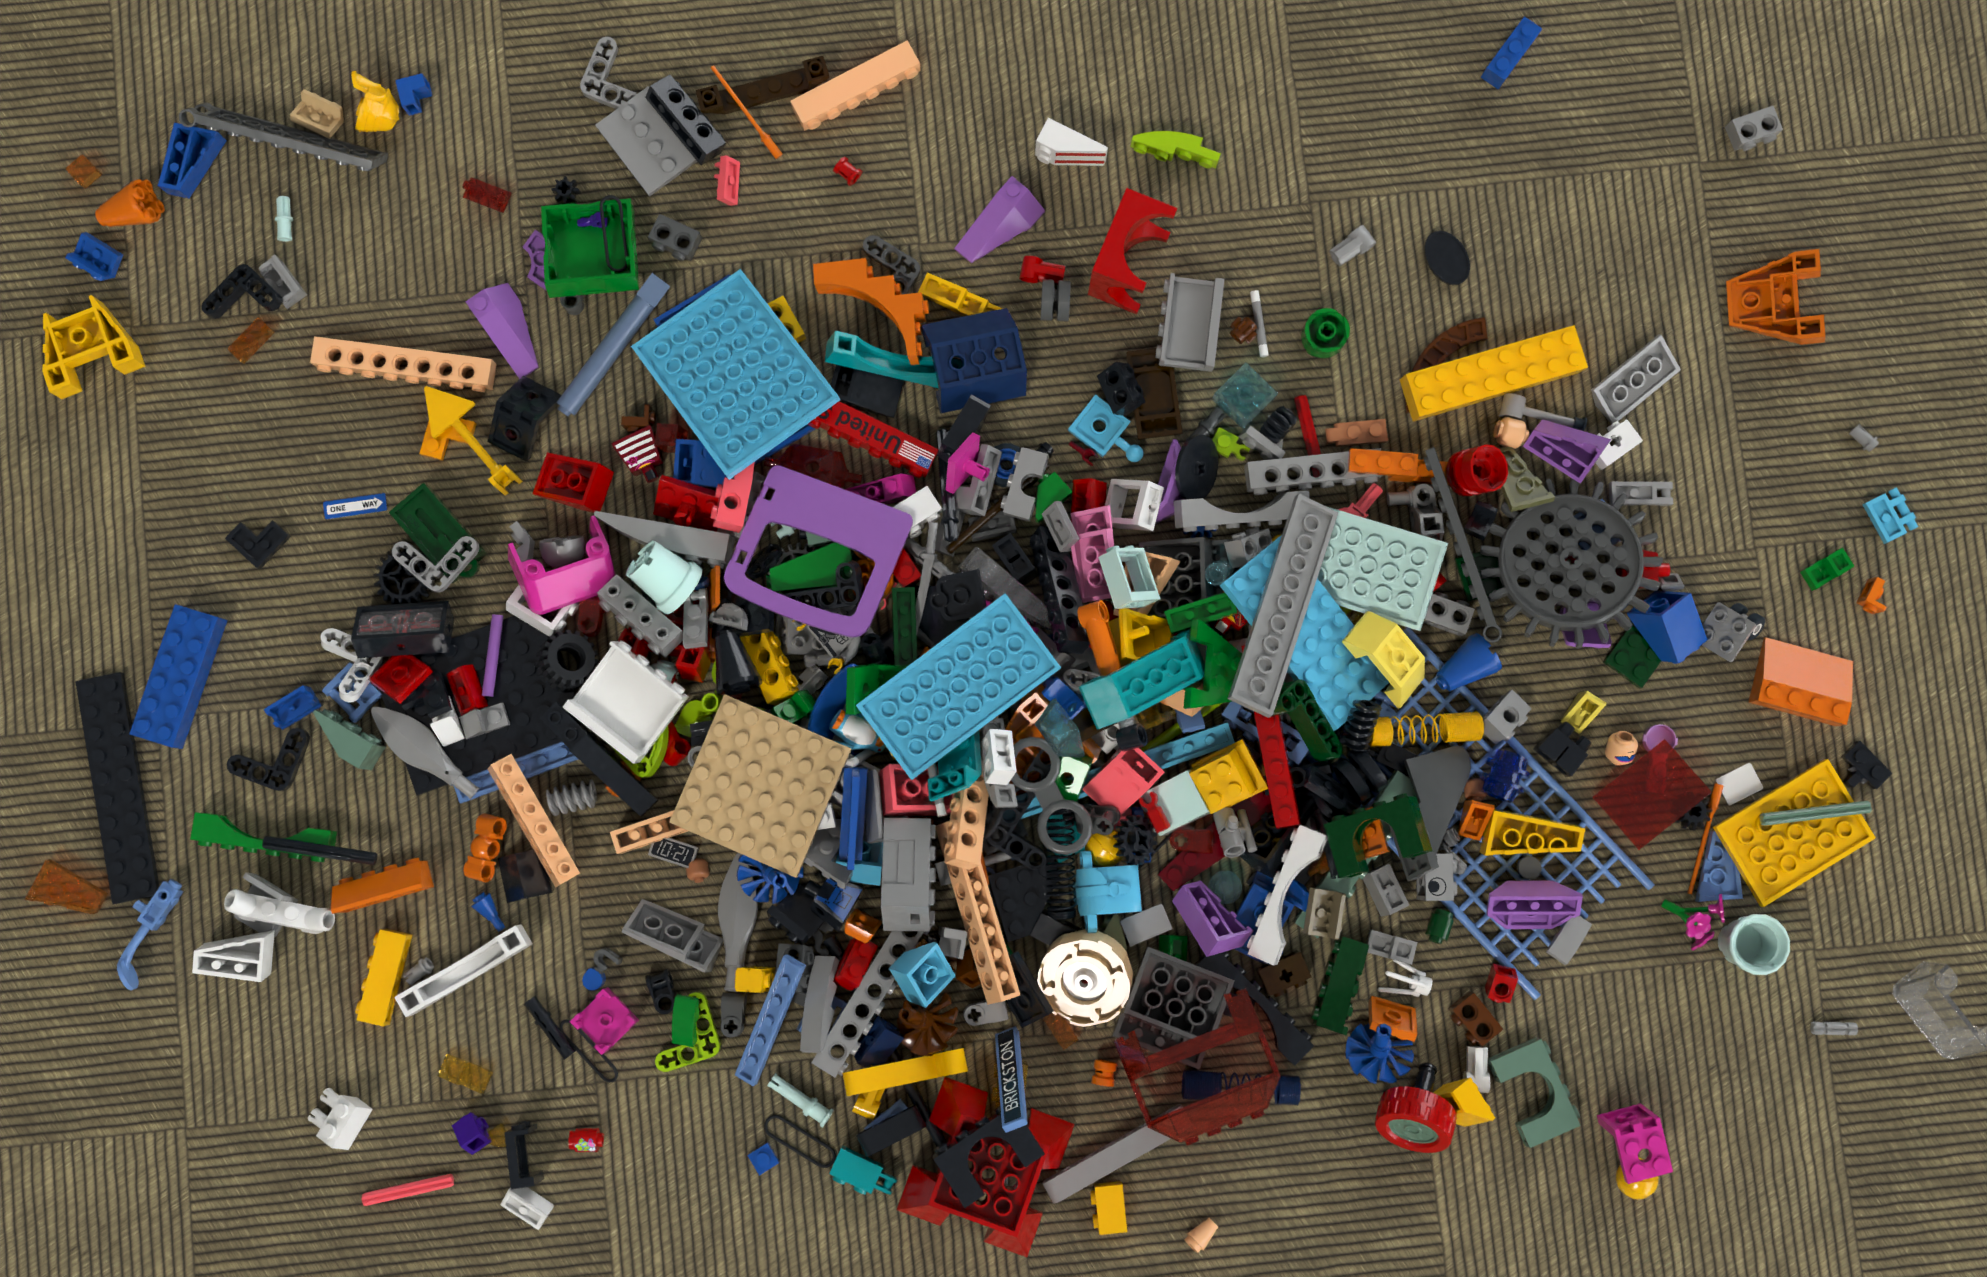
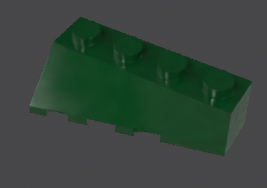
M1339 936L1338 940H1334L1331 952L1334 953L1331 962H1327L1324 972L1327 975L1325 984L1321 983L1318 991V996L1320 997L1318 1006L1315 1005L1312 1010L1311 1019H1314L1313 1024L1347 1036L1348 1027H1345L1344 1024L1345 1020L1352 1016L1354 1007H1352V1002L1350 1001L1358 992L1359 980H1356L1357 975L1361 976L1369 949L1368 944L1344 936Z

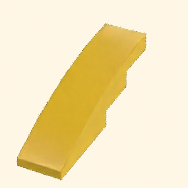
M928 272L918 293L922 292L924 297L963 317L1003 309L989 303L987 299L968 292L964 287Z

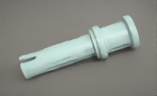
M775 1074L767 1085L803 1110L802 1113H804L803 1115L806 1117L809 1115L818 1121L822 1128L834 1112L832 1108L827 1109L820 1104L816 1097L809 1098L779 1077L778 1074Z

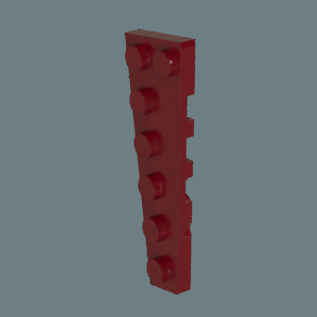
M1265 791L1230 807L1234 810L1237 818L1238 810H1246L1250 826L1258 822L1262 814L1272 811L1270 795L1266 796ZM1215 821L1204 829L1157 874L1172 891H1175L1225 857Z

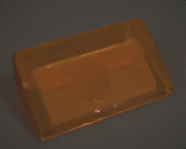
M257 317L227 349L240 362L245 364L275 331Z

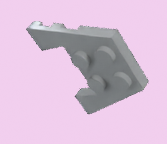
M836 819V827L817 830L804 863L810 867L815 866L822 871L824 877L827 879L832 878L837 882V886L845 889L853 876V870H847L846 866L834 862L839 854L841 819ZM864 821L863 841L867 842L866 822Z

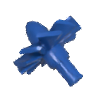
M743 854L738 859L739 862L758 868V870H753L739 865L737 870L738 881L760 876L757 880L740 885L745 894L750 897L762 882H765V885L753 898L756 902H769L770 884L773 885L772 904L780 902L787 896L784 887L787 888L792 896L797 889L799 879L803 878V865L798 877L795 878Z
M1369 1023L1365 1026L1359 1024L1350 1037L1348 1036L1345 1050L1346 1059L1349 1060L1350 1066L1356 1075L1361 1073L1369 1082L1376 1084L1378 1071L1381 1069L1379 1080L1395 1083L1397 1080L1387 1062L1393 1064L1399 1076H1403L1410 1071V1067L1396 1061L1393 1056H1400L1412 1063L1414 1059L1413 1051H1398L1393 1047L1413 1045L1412 1041L1399 1038L1391 1041L1392 1030L1387 1024H1380L1376 1032L1369 1029Z

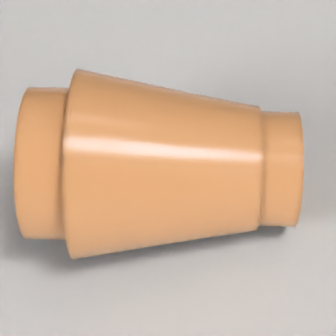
M1207 1218L1206 1221H1203L1188 1232L1184 1240L1196 1253H1199L1200 1250L1204 1251L1218 1226L1210 1218Z

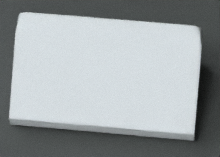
M510 1187L500 1204L537 1230L541 1228L554 1207L551 1202L528 1187L511 1189Z

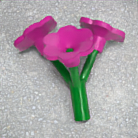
M1719 894L1716 904H1709L1708 907L1682 908L1666 899L1661 905L1662 908L1680 916L1687 927L1686 935L1696 939L1691 945L1692 951L1702 947L1715 934L1714 931H1710L1711 917L1701 912L1717 913L1721 918V922L1725 923L1722 894ZM1697 912V913H1695L1693 916H1689V915L1686 914V913Z

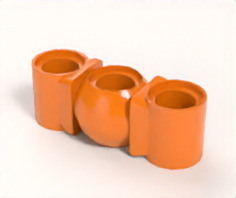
M482 813L476 820V830L474 831L475 834L479 835L472 840L470 846L473 856L467 857L468 860L464 865L463 871L466 877L486 883L491 881L495 874L497 862L492 860L500 852L498 839L503 840V835L507 829V822L502 817Z

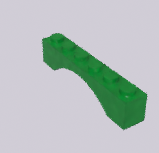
M199 812L194 814L190 840L198 841L200 846L212 847V843L221 844L220 848L234 850L235 846L243 847L244 852L257 853V849L266 850V855L280 856V852L288 853V858L302 859L304 855L265 849L262 847L263 839L243 832L226 816ZM307 828L296 835L284 839L335 846L338 831ZM311 856L310 861L325 862V858Z

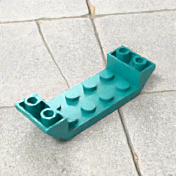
M1190 629L1171 637V642L1106 676L1095 677L1078 686L1096 729L1128 719L1203 678L1205 663L1196 642L1190 640Z
M979 730L938 760L939 775L928 779L929 801L932 802L967 789L981 776Z

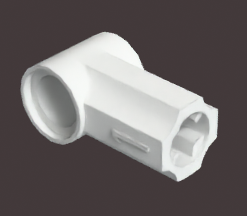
M1467 1046L1466 1071L1463 1073V1079L1471 1077L1480 1093H1489L1490 1075L1487 1072L1488 1048Z

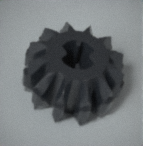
M1281 406L1263 423L1260 433L1274 444H1277L1296 424L1297 417L1290 409Z
M1687 792L1686 796L1680 794L1678 795L1679 801H1673L1672 803L1677 807L1676 810H1671V814H1677L1674 822H1681L1682 829L1689 827L1691 831H1695L1697 827H1705L1704 821L1711 820L1706 813L1712 812V809L1705 807L1709 801L1708 799L1702 800V794L1697 793L1695 796L1693 792ZM1689 807L1694 808V812H1692L1694 815H1689L1688 811H1691Z

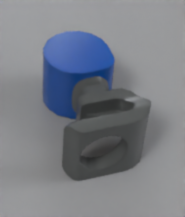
M609 948L596 951L593 960L597 966L588 969L582 979L584 987L588 990H596L605 984L606 976L603 971L607 970L609 966L603 961L604 955L614 961L616 965L622 964V957Z

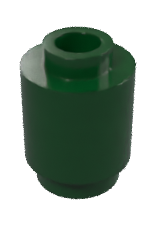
M1435 909V912L1431 914L1425 932L1429 936V941L1437 944H1442V941H1448L1454 922L1452 913L1442 909Z

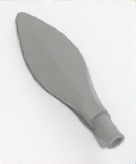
M373 707L371 709L372 716L383 739L401 760L439 777L450 786L454 785L469 799L478 792L480 788L462 775L463 772L449 759L438 739L427 726L411 716L383 707Z
M737 853L725 876L718 903V918L724 940L725 967L727 968L724 990L729 992H737L735 990V973L737 968L744 967L748 942L754 929L758 912V902L753 900L757 895V890L749 897L740 886L741 884L754 881V878L737 880L739 865L750 868L748 864L738 861L740 853Z

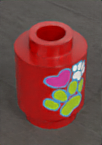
M576 1128L575 1131H570L569 1149L575 1150V1152H598L599 1147L604 1145V1134L600 1133L599 1128Z

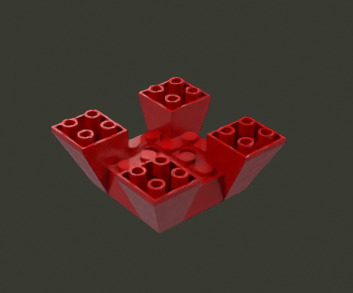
M946 1076L944 1077L929 1121L950 1135L948 1145L956 1140L955 1136L965 1129L970 1131L976 1127L975 1122L984 1117L988 1092ZM1031 1108L1027 1118V1126L1045 1155L1027 1167H1024L1011 1145L1002 1138L991 1136L976 1142L970 1150L968 1160L973 1163L970 1170L986 1193V1197L982 1201L976 1200L966 1208H964L939 1168L937 1173L912 1165L896 1210L939 1226L950 1213L987 1226L988 1229L983 1240L984 1242L1028 1257L1043 1212L1028 1207L1041 1170L1059 1169L1075 1124ZM993 1146H1001L1003 1150L1000 1155L993 1156L990 1154ZM987 1168H991L994 1170V1175L991 1178H984L982 1172ZM1007 1177H1015L1016 1183L1013 1186H1006L1004 1181Z

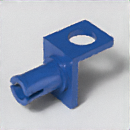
M1050 676L1043 682L1045 688L1042 691L1043 696L1057 707L1068 721H1071L1085 707V704L1077 694L1058 677ZM1077 703L1076 708L1072 712H1068L1070 705Z

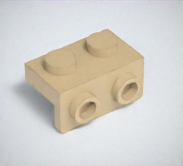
M303 89L301 92L302 101L290 114V121L330 139L344 123L343 108L335 102H331L316 93Z

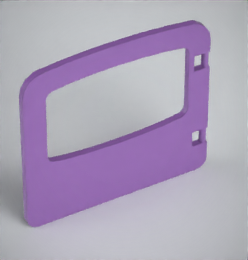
M778 465L774 466L768 472L759 497H757L735 547L733 556L727 565L724 574L725 584L732 593L789 619L850 638L861 636L867 632L873 621L913 526V519L910 514L788 468ZM768 488L775 490L771 501L764 499ZM777 523L809 532L850 548L875 562L861 600L852 616L829 612L796 601L763 587L746 577V570L767 524ZM741 551L747 553L743 564L736 562Z

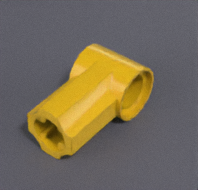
M885 1089L859 1094L852 1112L873 1121L881 1104L880 1100Z

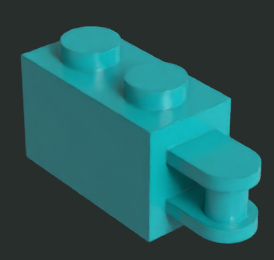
M843 1145L829 1173L833 1176L832 1179L843 1185L847 1182L854 1186L853 1189L864 1195L867 1192L871 1194L874 1188L891 1195L893 1192L891 1188L898 1181L894 1176L882 1171L884 1164ZM879 1176L885 1178L883 1186L876 1183Z

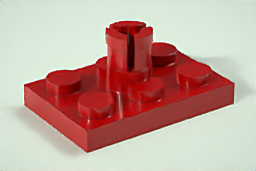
M661 475L653 514L674 520L676 525L685 526L686 524V527L693 526L717 532L718 528L713 527L714 519L710 518L713 505L717 506L718 498L715 497L716 491Z

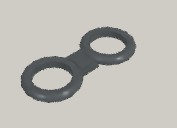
M1027 737L1020 739L1013 745L1015 760L1022 749L1036 746L1045 750L1051 761V770L1042 781L1036 783L1027 782L1017 772L1011 779L1018 788L1034 792L1043 809L1038 817L1037 824L1040 840L1047 849L1057 854L1068 855L1078 852L1088 843L1092 834L1093 824L1090 814L1084 806L1074 800L1064 799L1055 782L1060 773L1061 765L1058 751L1050 742L1043 738ZM1059 809H1070L1076 812L1082 820L1083 831L1080 838L1069 845H1061L1054 842L1047 832V820L1053 812Z

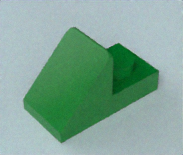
M808 690L797 691L790 699L773 707L770 712L794 724L810 715L816 702Z

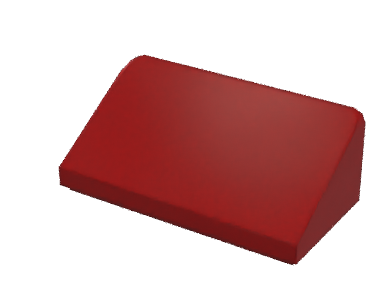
M472 664L460 666L446 674L461 716L474 709L480 710L488 706L485 696H482V687Z

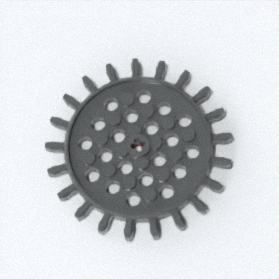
M1546 479L1544 488L1548 492L1551 491L1555 496L1554 502L1526 508L1521 512H1510L1506 502L1501 505L1500 510L1512 521L1507 529L1492 523L1489 532L1502 538L1500 547L1481 545L1480 554L1498 557V567L1481 570L1480 577L1481 579L1500 577L1503 588L1490 593L1488 600L1489 602H1494L1505 596L1510 599L1514 606L1507 610L1503 620L1506 623L1514 619L1521 612L1531 619L1530 623L1526 626L1525 637L1529 638L1534 633L1536 626L1540 624L1552 629L1549 636V646L1554 647L1559 639V630L1573 631L1574 643L1576 648L1579 649L1582 648L1584 642L1582 630L1595 628L1600 640L1604 644L1609 640V633L1604 624L1610 620L1615 619L1626 631L1631 629V621L1622 613L1628 605L1635 607L1643 613L1648 611L1650 605L1636 597L1635 593L1638 587L1654 591L1658 590L1660 582L1644 578L1642 574L1644 567L1661 566L1663 557H1643L1642 546L1656 542L1658 535L1657 533H1651L1638 537L1633 526L1641 523L1646 513L1641 511L1630 519H1626L1618 511L1625 503L1626 494H1621L1613 505H1609L1599 500L1604 484L1600 481L1594 487L1593 495L1590 497L1578 494L1579 483L1574 479L1569 484V494L1556 495L1552 480ZM1581 512L1584 514L1585 519L1577 520L1573 514ZM1545 515L1550 516L1553 522L1546 524L1542 522L1541 517ZM1599 525L1603 528L1604 532L1595 533L1592 530V526ZM1568 529L1571 535L1564 537L1559 533V530ZM1535 532L1539 538L1537 540H1530L1527 534ZM1613 538L1620 539L1623 545L1616 547L1612 545L1610 540ZM1586 542L1590 548L1582 550L1578 547V543ZM1548 545L1555 546L1557 552L1553 554L1548 553L1545 547ZM1522 549L1525 555L1517 557L1513 554V550ZM1604 555L1608 558L1609 562L1600 563L1596 557ZM1539 562L1543 565V569L1535 570L1531 564ZM1622 568L1626 570L1627 576L1620 577L1616 574L1615 570ZM1584 572H1591L1595 579L1586 580L1582 574ZM1557 575L1562 579V582L1554 584L1551 582L1550 577ZM1519 579H1526L1530 585L1528 587H1521L1517 581ZM1604 585L1611 586L1614 592L1606 594L1602 591L1601 587ZM1570 589H1577L1581 596L1572 597L1568 591ZM1544 592L1547 594L1548 599L1540 601L1537 599L1536 594ZM1595 602L1599 605L1600 609L1592 611L1588 608L1587 604ZM1560 605L1565 607L1567 612L1565 614H1558L1554 608Z

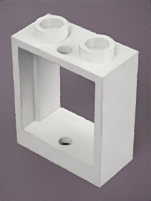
M1111 479L1105 506L1110 505L1112 527L1153 531L1164 487L1150 481ZM1128 489H1140L1133 519L1121 518Z
M519 585L506 601V611L549 637L559 631H563L567 624L565 620L569 615L573 616L579 608L578 602L563 607L551 623L521 605L525 597Z

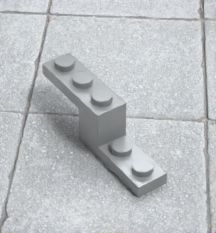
M981 444L977 463L990 469L988 477L981 481L973 476L970 487L960 486L954 493L956 517L959 519L957 524L958 536L960 535L965 514L985 516L1002 454V451L990 445ZM940 521L934 551L954 557L955 551L950 554L945 548L951 542L945 541L944 528Z

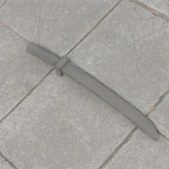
M929 522L926 552L922 553L924 564L915 605L916 636L926 603L934 559H937L938 555L934 554L938 522Z

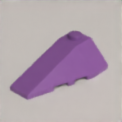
M1011 176L996 193L954 250L970 263H973L993 251L994 248L1012 240L1013 237L1023 231L1025 232L1032 228L1045 213V210L1032 193Z
M508 283L483 289L465 301L519 379L522 376L526 377L539 368L521 301Z

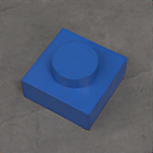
M768 1142L747 1155L759 1176L780 1163Z

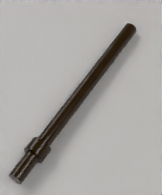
M1038 477L1027 478L1023 482L1022 491L1028 486L1032 487L1038 481ZM1003 497L986 511L985 516H980L958 536L957 541L948 544L945 547L946 550L952 554L1002 510L1000 507Z

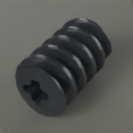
M1354 700L1352 704L1356 708L1350 709L1349 712L1353 716L1347 717V721L1350 724H1345L1344 729L1347 732H1343L1341 736L1346 740L1345 744L1352 750L1366 751L1369 747L1368 743L1372 739L1371 735L1374 733V727L1377 724L1382 707L1373 701Z

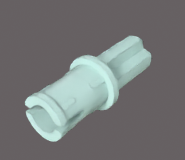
M278 196L276 199L277 216L275 217V221H277V240L283 242L292 241L291 222L293 217H291L290 198Z

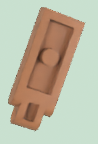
M1385 419L1336 423L1334 428L1325 429L1326 442L1336 443V447L1386 443L1388 441Z

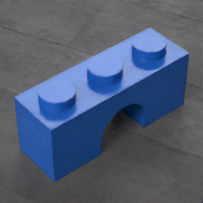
M1524 16L1487 66L1481 78L1499 90L1519 60L1535 41L1542 28Z

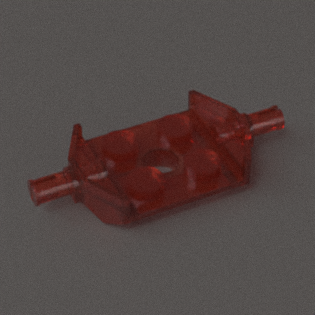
M793 443L778 459L765 457L764 466H782L842 488L845 482L861 484L862 475L849 473L842 452ZM810 463H816L819 469L815 472H810L806 467Z

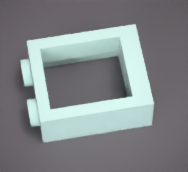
M1133 545L1124 548L1113 546L1106 549L1107 553L1098 557L1115 609L1143 608L1160 600L1144 548H1134ZM1122 562L1126 563L1135 592H1131Z

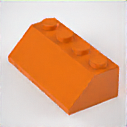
M419 858L405 861V866L397 867V864L383 867L384 872L376 874L374 870L362 873V878L353 880V877L339 880V885L332 886V914L347 913L433 888L434 884L428 861H420Z

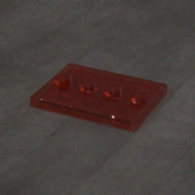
M1664 739L1594 795L1593 798L1636 848L1640 850L1712 791Z

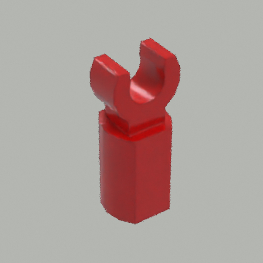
M1153 791L1149 793L1152 798L1150 803H1147L1144 797L1139 798V803L1144 808H1147V815L1158 834L1171 826L1161 806L1157 805L1158 796Z

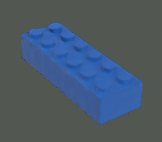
M177 604L174 605L130 730V735L171 748L183 749L228 620Z

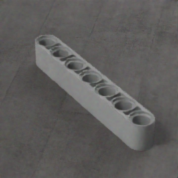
M1181 1104L1176 1105L1050 1176L1042 1184L1053 1204L1058 1203L1184 1132L1192 1126V1123Z

